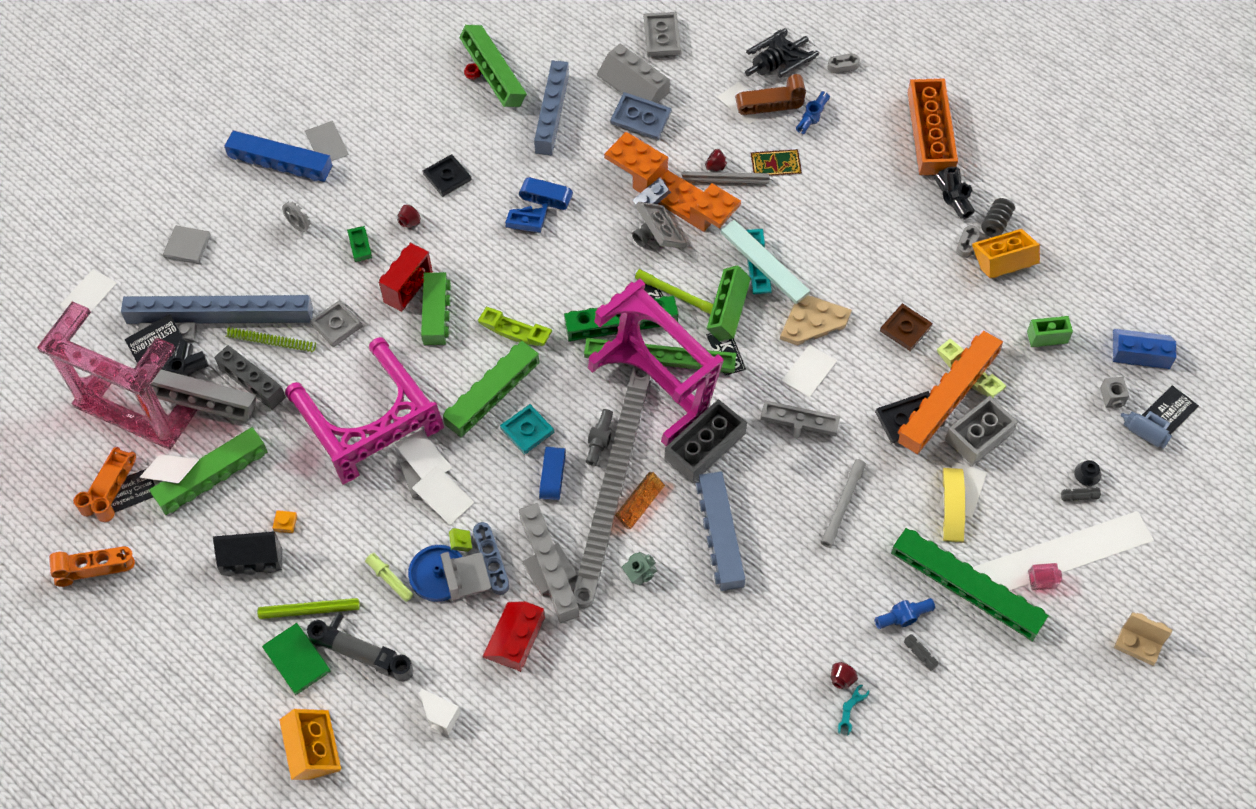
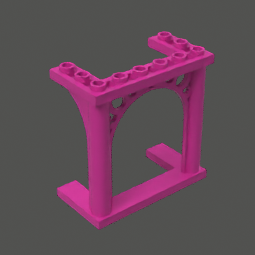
M638 279L635 283H629L622 293L615 294L609 303L601 305L596 310L595 323L599 327L603 326L615 315L621 313V316L619 318L620 322L616 338L613 341H607L599 352L595 351L589 356L588 369L593 373L601 366L607 364L626 363L636 366L650 375L687 412V414L663 433L661 442L668 446L709 408L724 359L719 354L713 357L644 290L645 283ZM646 319L661 326L702 368L681 383L649 352L641 336L640 321ZM697 389L696 394L694 396L692 392Z

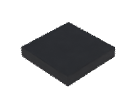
M453 154L422 170L423 175L442 197L472 180L471 175Z

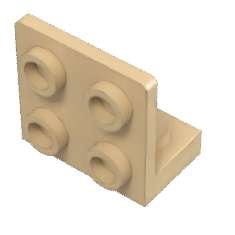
M1132 612L1121 628L1114 649L1154 666L1163 644L1173 630L1161 622H1154L1141 613Z

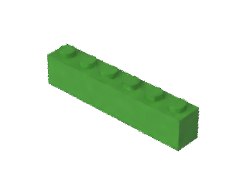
M465 24L459 38L503 107H520L527 93L482 25Z
M523 341L518 345H514L505 357L498 360L497 365L486 371L484 377L479 382H475L466 394H462L452 407H448L443 414L444 424L462 438L540 363L539 353Z
M251 427L200 458L180 483L162 481L149 489V491L166 516L169 513L175 512L183 504L193 501L196 496L204 491H209L217 483L227 480L238 470H243L251 462L261 459L268 451L262 439L254 428Z

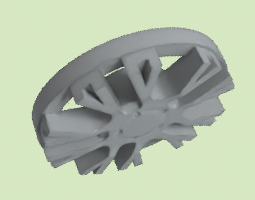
M288 201L282 206L285 218L295 229L300 232H306L310 228L309 225H311V221L308 220L309 217L301 212L302 208L299 205L296 206L295 202L292 201L290 203Z

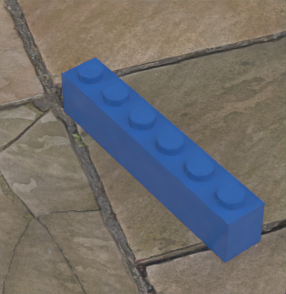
M234 130L224 145L227 156L231 159L261 165L264 168L276 169L280 172L291 173L299 177L303 176L314 181L325 182L333 167L330 155Z

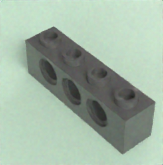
M229 345L214 357L221 371L249 393L256 394V398L271 410L286 398L280 384Z

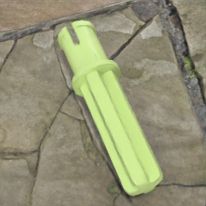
M375 553L370 554L365 559V562L376 572V576H381L404 601L407 602L413 597V593L389 570V565L382 562Z

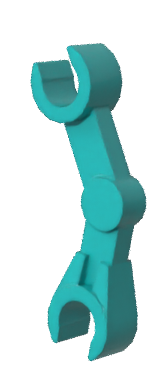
M863 684L856 687L852 697L842 706V721L837 728L839 734L841 726L848 728L847 736L851 733L852 725L849 722L851 710L856 704L867 699L869 695V690L865 695L859 694L858 691L862 689Z

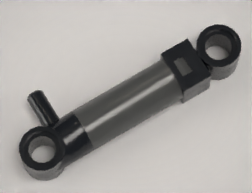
M339 612L336 613L330 626H327L322 620H314L307 627V634L315 646H323L375 668L376 672L388 677L393 673V676L398 681H407L413 676V666L411 660L406 655H397L396 651L384 646L380 648L337 630L344 618V615ZM323 631L320 636H314L316 632ZM401 665L407 666L403 671L397 670Z

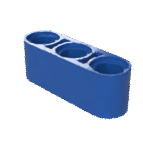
M531 177L525 178L519 191L520 198L525 201L540 205L548 204V207L560 210L567 209L573 195V191L569 187Z
M545 448L539 499L560 500L566 448Z

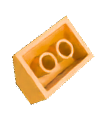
M1023 229L972 243L980 268L989 278H997L1003 274L1013 273L1017 270L1040 264V244Z
M293 709L279 719L291 780H311L341 770L329 710Z

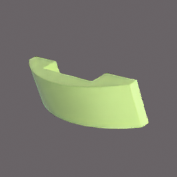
M950 338L937 349V352L948 367L951 368L955 360H960L964 349ZM984 372L972 388L987 397L991 396L994 398L1006 388V385L995 375L991 374L988 376Z

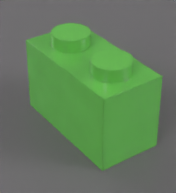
M1069 316L1032 319L1027 330L1031 347L1068 344L1073 333Z

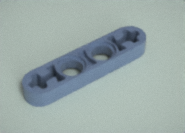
M479 522L473 528L474 538L479 553L483 555L492 591L497 595H503L509 590L508 577L491 527L485 522ZM481 529L484 530L486 535V540L484 541L480 533ZM487 545H490L494 548L493 552L490 554H486L482 551L483 548ZM491 563H498L500 565L497 571H491L488 567ZM498 576L500 577V581L503 584L502 588H499V586H497L496 577Z

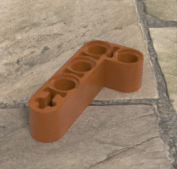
M794 74L788 78L786 87L740 92L735 96L738 112L741 115L798 109L804 105L806 88L802 76Z

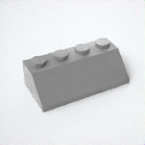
M621 43L607 54L597 72L599 78L622 95L625 92L658 103L670 93V79Z

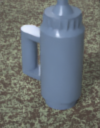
M1149 411L1146 417L1135 412L1130 414L1121 413V417L1125 421L1123 425L1129 431L1158 448L1164 449L1172 438V435L1166 430L1170 423Z

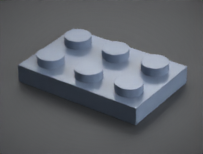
M624 92L610 119V123L659 140L672 109Z

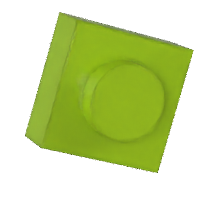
M452 528L449 531L451 550L469 552L472 549L469 530Z

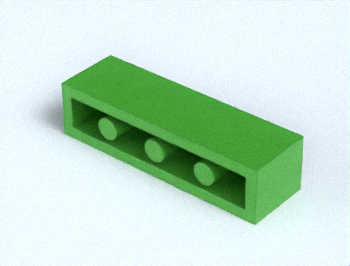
M739 265L723 270L707 325V330L719 341L735 337L751 277Z
M446 272L424 273L421 329L423 345H446V338H449L447 322H450V311H447V306L451 305L450 295H448V291H451V280L447 279Z

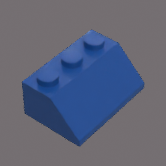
M1113 329V362L1164 369L1172 367L1176 359V341L1171 335Z

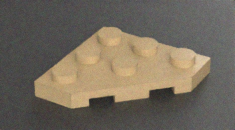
M808 295L798 304L794 303L780 335V340L798 346L806 340L820 338L828 335V332L837 329L838 331L846 327L852 310Z

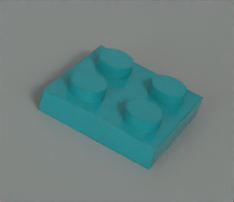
M531 404L500 425V429L524 455L555 433L554 428Z

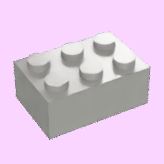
M989 396L948 429L945 440L973 466L1013 434L1018 421Z

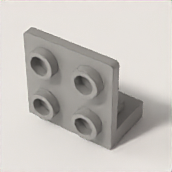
M449 552L441 554L442 565L452 600L491 590L482 553L457 559H450Z

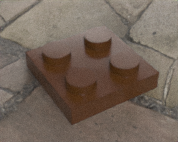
M902 303L881 326L880 332L911 352L931 329L933 323Z

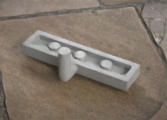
M765 400L760 420L794 427L792 435L797 439L800 437L802 429L836 436L840 416Z

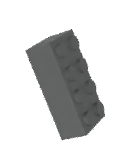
M718 399L665 447L664 459L689 481L694 483L699 478V475L705 473L746 434L747 422Z

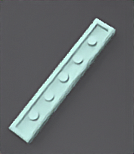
M735 220L721 229L720 233L795 304H798L810 294V290Z

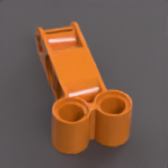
M119 447L112 449L88 492H80L74 497V504L81 515L88 517L95 514L101 522H108L113 519L115 511L111 504L135 463V452L129 453L120 450Z
M126 546L68 555L66 552H54L49 555L50 573L54 578V584L58 587L69 586L73 583V580L129 571L134 567L135 560L132 557V550ZM107 560L105 564H99L101 561ZM81 564H87L85 567L79 568Z

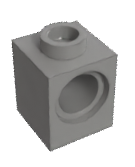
M1124 376L1104 379L1100 389L1105 407L1120 408L1125 406L1129 393Z

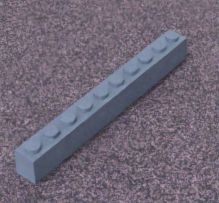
M310 295L123 296L121 314L126 324L154 323L169 314L175 323H310L313 316V304Z

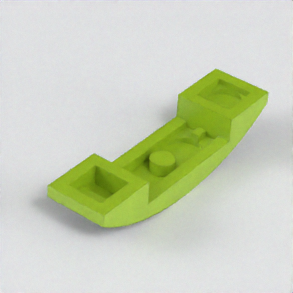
M487 306L478 319V323L494 333L519 343L523 341L527 345L544 346L552 333L550 328L536 323L534 327L505 317L503 312Z

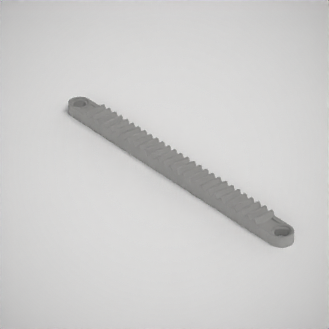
M636 366L632 370L573 593L579 608L590 607L595 598L651 376L648 374L645 377H638L637 372L643 370ZM581 593H587L589 599L582 602L578 599V596Z

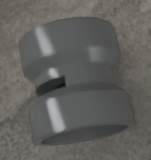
M646 222L641 225L640 229L632 232L634 241L641 247H644L648 240L655 238Z

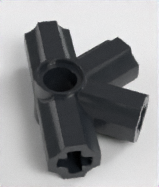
M948 167L939 171L935 175L934 180L942 190L944 201L946 204L952 205L960 219L965 220L969 218L975 211L967 199L973 191L971 185L966 184V182L961 183V174L958 167Z
M186 341L176 343L173 355L162 349L157 350L152 359V362L160 367L159 369L188 377L191 373L209 366L203 351L192 355L194 347Z

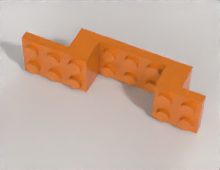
M625 132L604 154L605 159L633 175V189L639 193L644 191L658 178H661L671 193L658 204L663 205L665 209L703 232L711 224L720 229L741 205V200L713 183L705 191H702L668 170V156L628 132Z

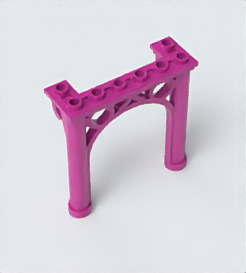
M383 337L373 339L369 344V350L398 387V395L391 409L378 420L357 428L336 427L324 418L301 383H292L285 389L286 397L294 403L331 457L342 485L360 476L356 463L400 440L409 433L423 426L427 437L444 428L436 402L429 401L390 350L389 344ZM404 394L411 402H404ZM400 410H411L410 413L403 417L397 416ZM335 435L342 436L341 442L338 441ZM351 437H361L360 441L355 444H347Z

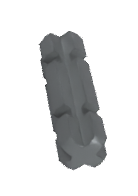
M1098 487L1091 488V490L1089 488L1072 489V491L1070 489H1063L1061 492L1062 501H1071V499L1073 501L1089 500V498L1099 499L1101 496V491Z
M910 634L905 638L904 644L908 648H912L911 651L922 663L925 662V666L932 671L938 666L939 662L930 656L931 653L920 642H917L918 639L914 635Z

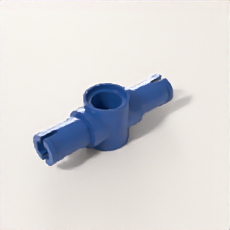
M822 91L816 100L807 103L802 120L796 126L797 132L800 133L802 130L801 134H805L810 125L819 122L824 105L830 99L828 93L825 94V91Z
M931 598L918 603H910L908 600L901 601L895 604L889 613L875 617V625L878 629L893 624H900L901 627L910 626L918 620L920 615L933 611L935 603Z

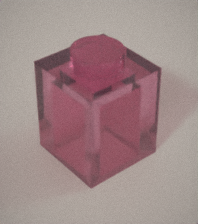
M1057 563L1035 564L1028 570L1031 590L1056 589L1062 581V572L1058 569Z

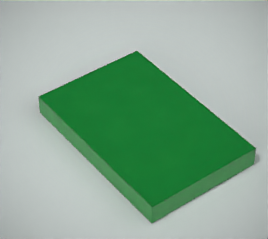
M295 623L262 645L263 650L295 696L331 672L298 623Z

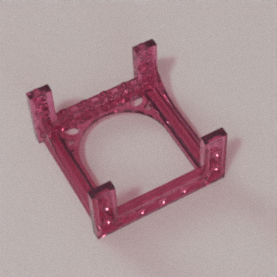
M72 301L37 347L39 352L50 357L75 399L71 403L72 406L171 450L198 411L194 408L176 404L168 416L164 412L151 386L154 378L174 352V344L156 337L135 368L128 367L70 341L91 313L89 308ZM74 367L91 375L79 377ZM111 384L134 393L145 416L109 401L102 396Z

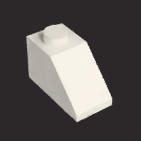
M421 689L420 696L431 727L430 729L440 735L442 733L449 735L461 714L459 706Z

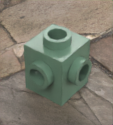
M641 552L631 555L628 559L629 561L621 567L630 581L639 586L643 582L650 581L654 577L653 574L658 571L653 557L650 554L646 555Z

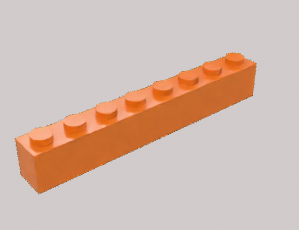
M984 330L979 336L976 335L971 342V346L963 350L960 360L954 361L950 368L951 371L945 373L940 380L941 383L932 388L928 399L924 398L922 400L919 410L917 412L913 411L909 417V422L900 427L898 443L918 455L998 356L1003 341Z

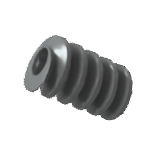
M1005 198L995 199L982 222V231L991 238L1002 235L1010 221V217L1015 211V204Z

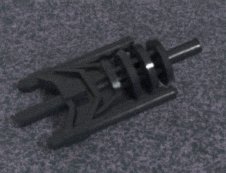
M786 28L780 29L772 36L746 50L748 55H754L756 51L769 46L768 49L760 52L753 58V66L745 70V74L750 76L757 72L759 75H767L779 68L782 63L785 65L789 64L784 69L778 70V77L781 78L815 59L819 55V51L812 50L807 52L800 49L799 47L807 43L809 38L804 36L792 43L785 38L788 35V30Z

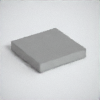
M175 225L163 256L168 259L199 264L211 234L209 231Z
M340 300L310 320L311 325L333 348L363 327L362 322Z
M559 543L554 544L568 582L578 578L577 573ZM536 555L523 560V565L541 596L549 593Z

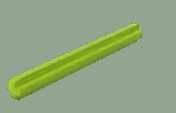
M359 598L263 606L258 607L257 615L259 619L353 611L360 609Z

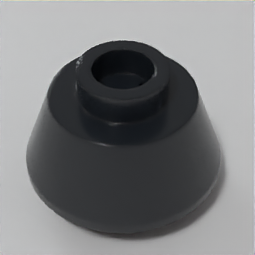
M1087 460L1081 462L1074 470L1076 480L1082 485L1094 486L1101 480L1100 467L1094 461Z

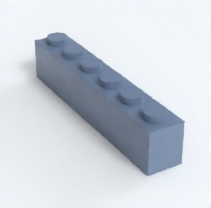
M551 61L534 138L535 154L553 155L569 79V62Z
M723 472L699 475V482L696 483V492L701 494L702 500H699L700 511L705 513L703 526L704 530L708 529L709 536H706L708 548H712L713 554H710L711 565L716 567V572H714L715 584H719L720 591L744 588L746 579Z

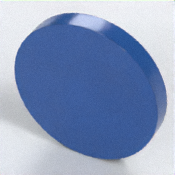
M428 546L419 551L412 559L408 569V577L412 589L421 598L432 602H442L451 599L441 554L449 552L450 559H457L463 556L457 550H451L450 546Z

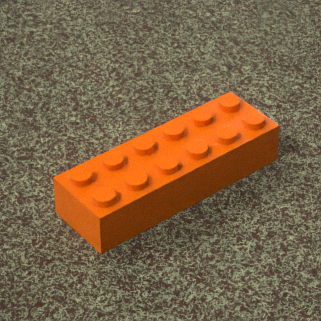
M945 78L910 79L907 94L919 175H936L939 171L948 167H957L958 157Z

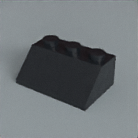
M275 531L213 536L216 565L221 575L234 576L235 574L242 573L253 575L256 572L274 573L282 570L283 548Z

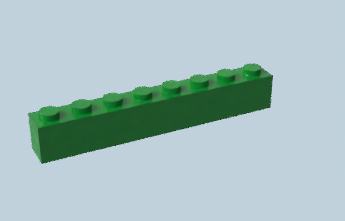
M905 528L893 545L892 555L1032 642L1049 616L1042 608L1034 607L1024 597L1013 594L1006 586L995 583L984 573L977 572L969 563L961 562L951 552L943 551L933 541L925 540L915 530Z

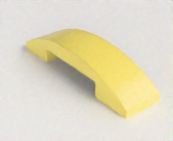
M943 468V541L964 542L965 483L963 469Z

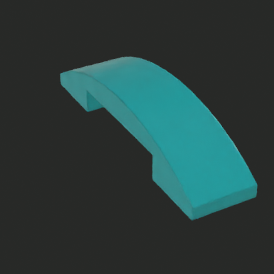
M763 229L746 230L765 248ZM747 259L753 294L772 293L770 279Z

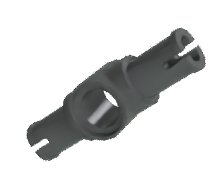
M609 409L602 410L599 422L595 427L592 426L588 437L590 450L586 459L588 465L596 466L601 451L609 445L611 439L609 426L613 416V411Z

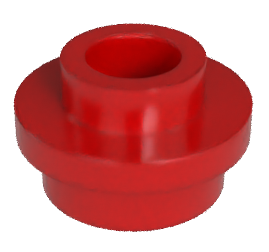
M470 63L465 67L464 75L466 78L473 80L480 77L481 71L475 63Z

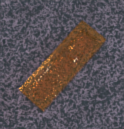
M648 472L615 516L626 529H632L665 485L654 472Z

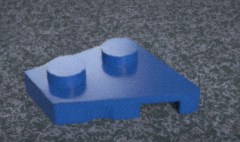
M542 204L541 208L532 209V206L523 209L509 210L505 222L506 228L541 233L548 211V204Z

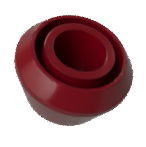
M720 149L712 151L705 163L706 170L714 172L723 171L727 161H725L726 156Z
M403 205L397 215L398 223L402 227L407 228L419 225L421 217L418 211L411 205Z
M837 662L832 665L830 679L832 684L838 689L849 688L858 680V674L850 665L844 662Z

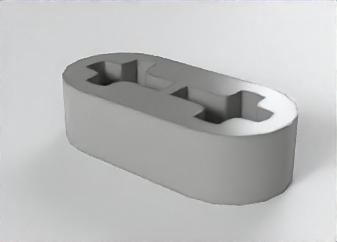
M856 54L833 56L829 58L827 68L831 73L854 71L859 67L860 58Z
M967 226L963 230L956 250L959 256L967 258L972 255L974 251L972 243L978 241L980 234L977 227ZM970 233L973 234L972 237H971V239L968 238V235H969ZM965 244L968 245L967 250H963Z

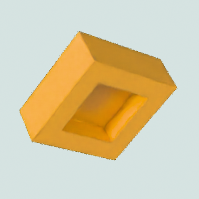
M276 510L272 527L273 531L294 533L297 513Z

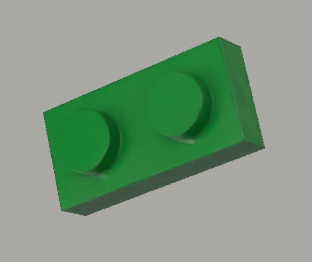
M365 226L347 229L354 261L359 262L372 259Z

